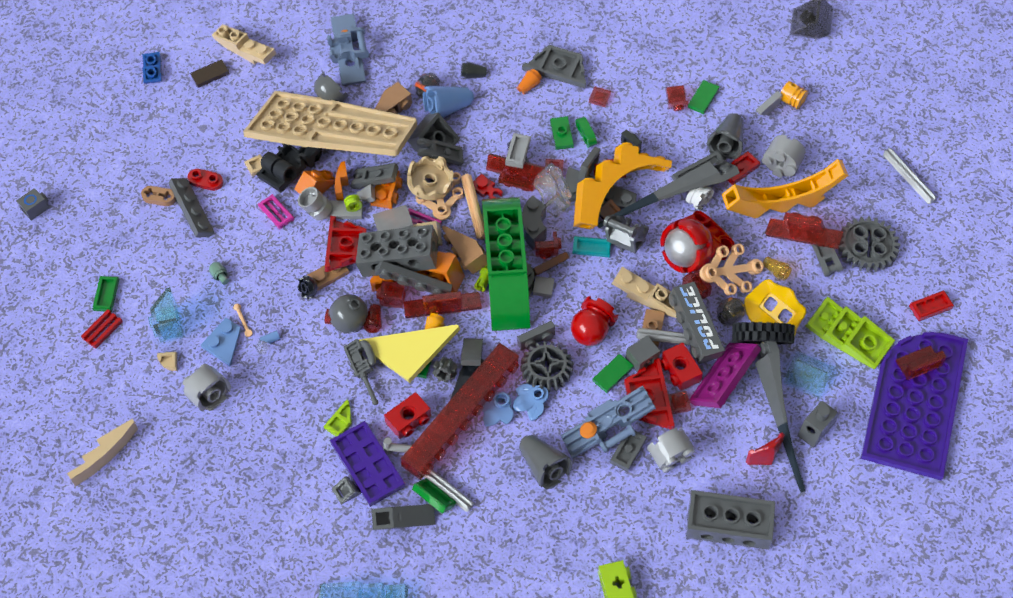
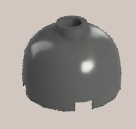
M324 72L320 74L314 83V92L317 97L324 100L343 102L349 96L346 92L342 94L340 92L342 88L328 75L326 76Z
M346 294L339 296L332 303L328 316L330 315V322L337 330L348 334L354 331L356 333L365 325L368 309L360 297Z

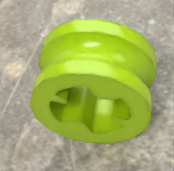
M356 194L349 195L344 199V204L349 212L358 211L362 207L360 197Z

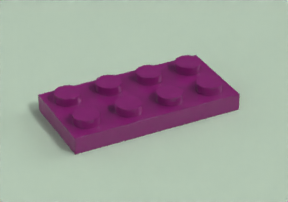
M729 342L724 353L716 360L690 397V403L694 406L721 408L761 351L759 345Z

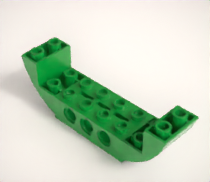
M520 198L482 199L492 331L529 329V291Z

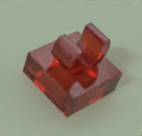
M687 391L668 394L672 415L691 411L692 408Z

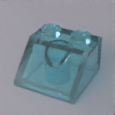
M171 287L165 289L150 308L151 316L148 317L154 337H158L160 343L183 338L178 305Z

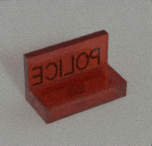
M927 346L896 359V363L906 379L910 380L941 367L946 359V355L943 351L935 353L931 346Z

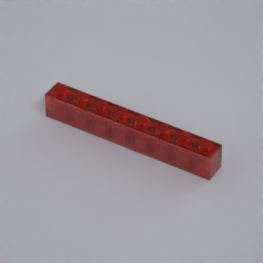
M499 343L402 456L401 467L420 480L425 475L428 476L432 472L436 461H441L444 458L447 448L457 442L458 435L469 428L473 417H478L483 410L484 404L490 402L495 396V391L505 385L510 373L514 374L519 367V355Z

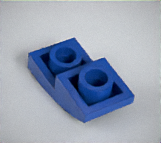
M160 52L142 54L144 84L162 82Z

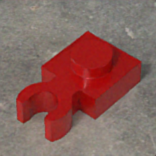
M480 174L473 181L476 193L483 198L486 195L489 196V199L496 198L493 196L494 194L503 195V191L499 188H494L495 183L483 174Z

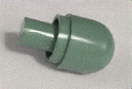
M213 262L209 266L210 274L216 281L220 280L223 285H226L229 282L227 270L220 262Z

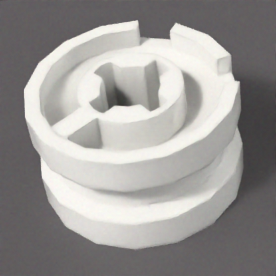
M706 186L690 190L686 197V202L690 205L693 204L695 209L701 210L703 208L701 205L707 204L711 200L714 190Z

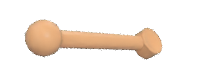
M237 303L233 308L240 317L245 329V336L250 337L253 333L246 324L240 310L241 305Z

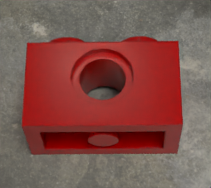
M680 343L662 352L661 366L664 371L668 370L670 373V380L673 386H678L679 390L682 391L701 382L703 373L684 343Z
M415 392L384 414L385 423L399 439L404 436L409 437L419 425L423 426L429 422L431 409ZM406 416H413L412 419H405Z

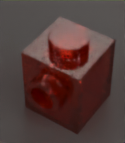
M699 270L685 275L682 285L695 282L702 300L710 296L712 286L701 279Z
M382 281L381 288L377 289L376 298L379 299L380 306L403 309L406 288L397 282Z

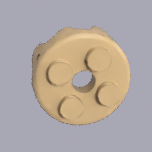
M424 156L417 163L414 160L411 161L407 173V185L415 196L424 200H438L450 192L453 183V170H449L445 158L439 156L437 159H432ZM431 178L434 182L429 183L425 179Z

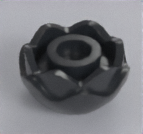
M307 275L299 278L297 288L301 292V296L307 299L314 297L318 290L315 279Z

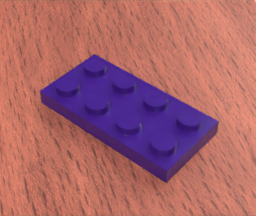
M366 421L330 440L332 447L370 507L406 487L405 482Z

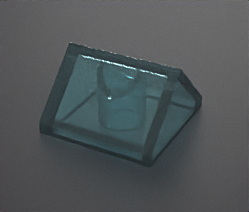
M798 351L793 357L783 383L820 399L834 366Z

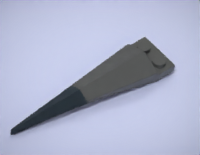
M720 160L713 165L709 161L614 215L625 216L671 196L725 182L740 172L737 166L725 160ZM604 220L598 223V228L604 226Z
M762 341L759 346L761 351L757 355L759 361L755 365L779 434L783 432L785 435L783 445L798 488L802 493L806 490L794 453L787 422L781 381L779 348L775 341Z

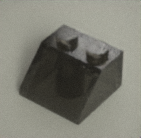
M811 0L794 8L790 35L813 39L829 35L833 7L826 0Z

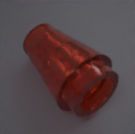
M372 304L368 310L364 330L369 333H377L382 327L381 307L378 304Z

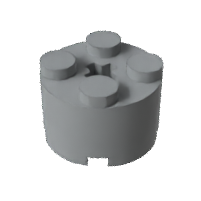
M778 135L772 140L766 150L762 162L769 170L773 171V175L780 178L782 176L789 177L797 172L805 158L806 151L798 140L794 138L790 140L787 139L786 135Z
M208 364L201 365L191 376H187L183 380L184 395L203 412H205L204 410L213 411L227 398L225 396L227 390L230 392L231 389L230 382Z
M682 427L679 430L674 428L657 438L658 443L654 445L651 442L647 447L657 466L664 473L675 468L674 464L678 462L684 464L692 459L691 455L695 452L693 444Z

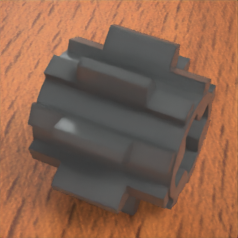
M442 357L440 361L435 362L433 374L439 382L448 383L451 378L454 379L456 377L458 365L452 361L453 359Z

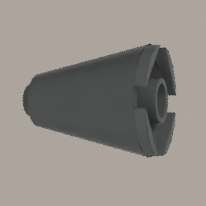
M731 113L727 115L709 136L707 147L710 149V154L718 151L723 160H726V158L735 160L741 155L743 151V118L739 114Z
M527 435L521 439L519 449L539 486L547 490L554 488L562 482L558 480L559 478L564 476L565 473L569 475L573 467V461L569 456L534 435Z

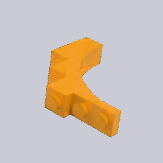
M624 142L615 148L614 161L604 160L596 166L595 179L584 178L577 183L573 226L590 230L598 226L599 212L603 200L610 188L622 176L644 169L665 172L672 167V161L666 160L662 156L651 157L647 153H639V147L633 146L632 143Z
M837 159L824 170L796 182L765 188H751L734 184L722 194L727 210L758 218L769 209L784 213L796 204L814 207L825 199L824 194L849 175L843 161Z

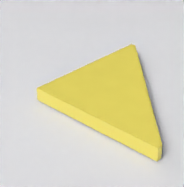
M450 325L359 340L368 341L377 360L411 383L460 331V327L458 325Z

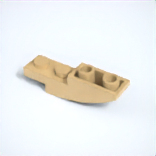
M224 24L212 34V37L222 46L254 65L257 62L266 65L276 55L274 48L251 40L247 33Z
M621 267L612 282L614 286L628 293L627 298L653 310L663 311L665 315L676 318L675 309L669 303L670 290L658 283L654 286L626 268Z

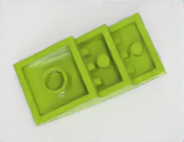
M828 296L805 325V327L821 339L872 369L878 366L895 341L866 316L860 318L847 306L844 308L840 307Z

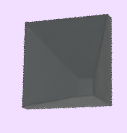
M348 476L342 478L331 488L341 505L361 494L359 488Z

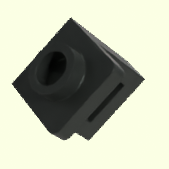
M627 129L621 133V143H632L633 146L639 147V153H641L642 141Z

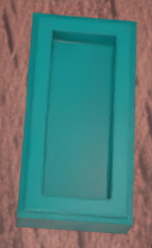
M574 236L572 254L610 258L611 243L607 239Z

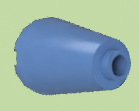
M427 86L424 88L427 89L426 92H423L425 111L429 110L431 114L439 113L442 118L471 105L474 100V94L468 87Z

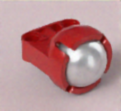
M695 211L690 216L671 222L662 232L660 239L661 247L665 246V250L662 251L664 259L671 268L681 273H693L701 270L705 264L711 263L718 247L726 246L730 253L732 246L735 244L732 238L702 211Z

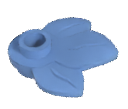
M530 384L518 386L515 390L519 396L514 400L512 409L517 412L527 411L530 421L536 420L544 412V403L549 398L548 390L544 386L543 389L539 388V385L532 387ZM537 392H542L540 397H535Z
M498 392L494 396H484L475 404L477 410L484 412L483 422L485 426H493L500 420L504 424H509L513 418V410L510 407L511 397L505 392ZM504 400L505 404H498V401Z

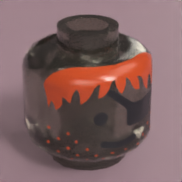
M431 72L428 74L423 73L414 84L417 90L416 94L423 99V92L427 90L424 88L427 86H440V79Z

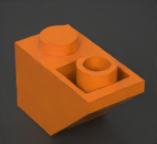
M326 169L303 171L295 190L301 194L304 189L315 187L323 194L335 184V177H333L332 172Z

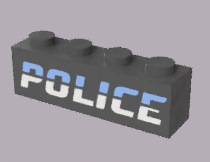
M695 282L673 287L669 294V303L675 309L676 319L682 325L685 339L689 341L692 356L696 358L698 364L720 358L725 349Z

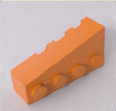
M438 251L436 269L414 271L452 284L451 293L454 294L457 293L465 277L457 256L451 252Z

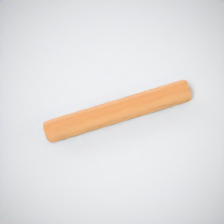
M467 173L461 176V181L476 238L482 240L485 238L484 221L472 176Z

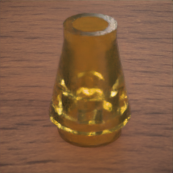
M769 256L763 261L764 267L778 280L784 281L791 274L792 268L788 263Z

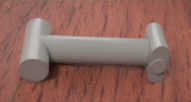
M387 437L383 442V450L387 455L391 451L419 454V458L423 459L425 442H421L420 446L392 443L391 438Z

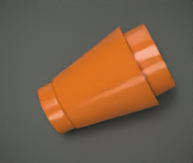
M534 69L527 71L517 86V90L519 92L522 91V94L527 93L540 83L541 75Z

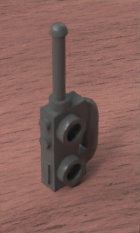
M355 339L344 346V351L351 363V369L354 370V376L364 381L372 404L378 405L379 401L376 399L367 375L373 371L372 367L376 363V356L368 341ZM365 350L368 359H364L362 351Z

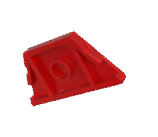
M330 216L325 272L356 263L359 233H366V228L359 225L356 226L348 221L342 223L337 221L335 216Z
M657 358L648 367H643L636 374H632L624 379L626 395L643 386L656 409L638 420L672 430L675 427L661 361L660 358Z

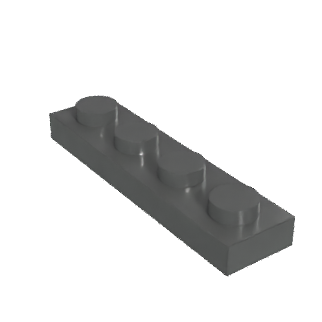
M171 178L168 184L195 237L212 236L214 230L188 179Z
M381 261L374 269V274L379 275L382 279H391L397 281L400 285H409L415 287L418 291L430 292L435 297H445L452 289V284Z

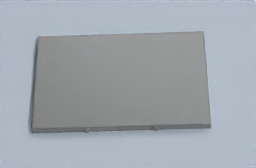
M406 205L372 214L377 231L413 227L412 218Z

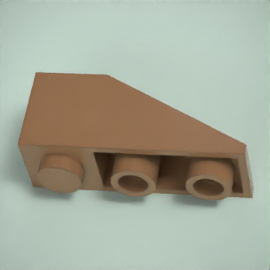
M397 81L383 92L375 109L398 114L410 108L412 104L411 93Z
M446 226L442 227L446 233L443 235L445 240L453 245L451 250L457 257H460L459 263L465 271L468 269L474 274L487 265L486 252L475 239Z

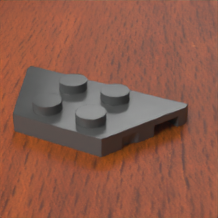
M548 45L542 52L534 55L530 62L522 64V70L524 71L534 69L541 76L586 88L583 58L580 53Z

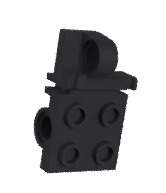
M282 143L283 147H277L279 150L277 154L268 152L263 155L261 159L262 169L256 175L259 179L282 193L307 168L306 166L312 168L315 165V162L321 158L323 148L301 147L298 150L292 145Z

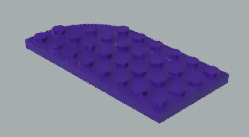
M924 332L922 335H910L898 341L887 352L879 368L860 459L942 481L968 339L939 332ZM931 354L932 357L934 358V360H933V359H928V360H929V364H928V365H925V364L928 363V361H927V359H926V358H927V355ZM915 363H916V365L918 366V368L916 367L915 370H911V369H914V368H915L914 365H915Z

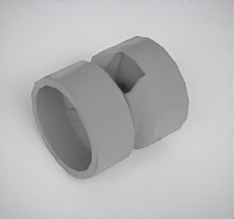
M315 187L304 189L298 197L299 206L315 220H323L331 213V201L323 196Z

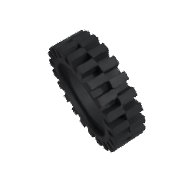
M771 322L733 323L732 342L761 344L762 341H775L777 345L794 344L795 325Z

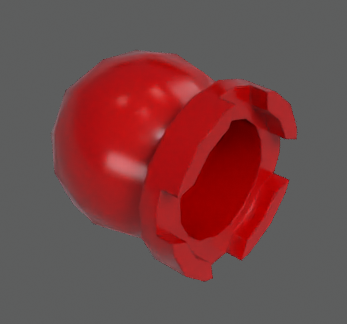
M588 296L581 304L582 310L573 316L571 332L573 338L579 344L595 346L606 338L609 327L616 323L618 315L613 313L614 308L600 298L595 301L591 299V296Z

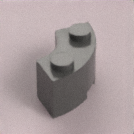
M533 195L526 202L522 212L524 239L532 250L536 249L546 240L547 228L542 223L546 217V205Z

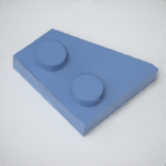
M225 318L204 340L201 348L230 367L234 351H236L237 341L240 337L241 327Z

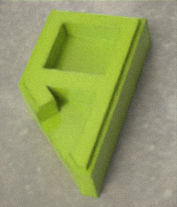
M347 399L323 426L325 430L334 436L347 431L352 425L350 403Z

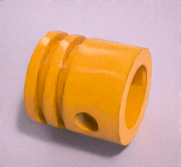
M788 81L781 90V101L798 110L805 102L809 91Z

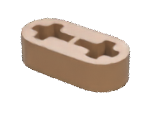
M146 186L141 191L143 201L149 204L171 206L176 202L172 190L168 188ZM150 192H153V195L147 197L146 194H150ZM170 195L171 198H167V200L164 199V197Z

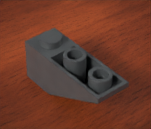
M431 504L371 509L373 530L435 525L434 507Z

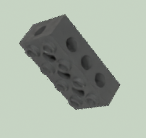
M433 225L359 233L356 265L362 277L378 276L374 274V269L381 261L411 271L436 269L439 238Z
M691 490L685 538L769 550L773 541L775 501Z

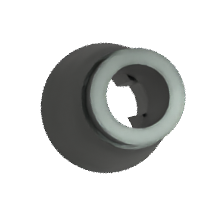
M468 61L466 63L462 62L461 77H465V79L486 77L487 67Z

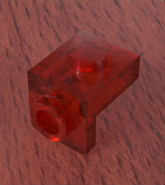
M684 85L666 87L668 108L674 109V111L684 110V107L688 105Z
M557 231L553 232L552 241L535 242V255L543 259L557 256L558 249H562L561 238H557Z

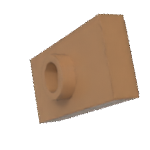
M646 309L642 328L662 330L665 312ZM652 341L658 348L659 341Z

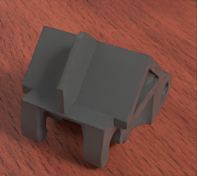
M614 214L608 215L603 222V225L606 226L607 241L620 247L622 253L624 250L636 253L646 240L645 237L649 226L635 224L633 227H630L632 219Z

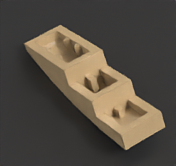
M133 419L96 439L100 446L83 455L82 458L85 463L67 473L75 487L98 472L125 447L138 430Z

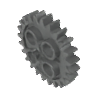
M861 216L859 222L854 218L852 223L847 222L846 227H842L838 236V251L842 252L841 258L847 257L846 263L853 262L852 268L858 265L859 271L864 267L867 272L870 271V268L877 272L879 267L884 270L885 266L890 267L891 263L895 262L900 251L898 250L900 247V243H898L899 237H894L896 231H890L891 225L884 226L885 221L878 223V218L871 221L870 216H868L867 220H864ZM868 231L870 232V238H869V246H870L869 257H867V251H868V241H867Z

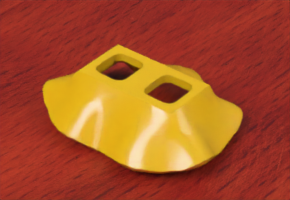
M770 279L762 281L744 300L746 314L749 320L755 323H784L779 319V315L784 309L790 311L792 317L786 324L795 325L794 337L798 326L806 315V308L799 303L794 291L789 287L778 285ZM769 297L774 298L778 302L772 311L764 307Z

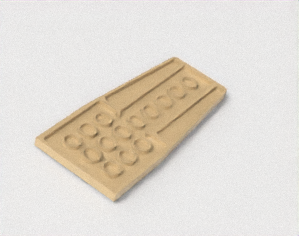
M274 91L243 133L244 137L287 145L397 156L416 129L417 120L409 116L334 100H324L320 97Z

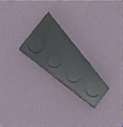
M568 167L561 199L576 202L577 183L581 181L578 180L580 171ZM613 185L606 194L601 206L611 199L622 210L635 203L637 194Z

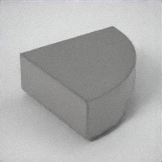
M371 184L356 192L362 201H367L368 203L375 201V187Z

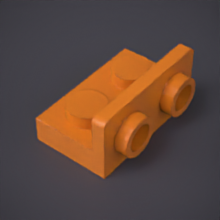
M400 171L397 172L395 182L375 185V201L370 203L371 206L392 209L393 204H397L399 197L397 191L398 188H402L403 178H400Z

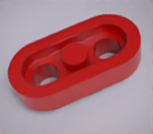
M193 169L187 176L189 183L195 187L216 191L223 186L222 176L215 172Z

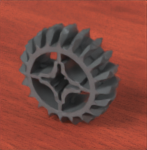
M544 341L542 346L536 343L535 348L530 346L529 352L525 351L524 358L521 359L520 371L523 372L522 378L526 379L527 384H532V387L539 385L541 389H543V386L546 387L548 392L551 391V387L556 391L559 386L564 388L565 382H569L570 376L573 374L571 354H567V349L561 350L562 346L560 344L555 347L553 341L550 345H547ZM545 361H547V365H549L548 372L547 368L545 367ZM561 370L557 375L551 377L553 373Z

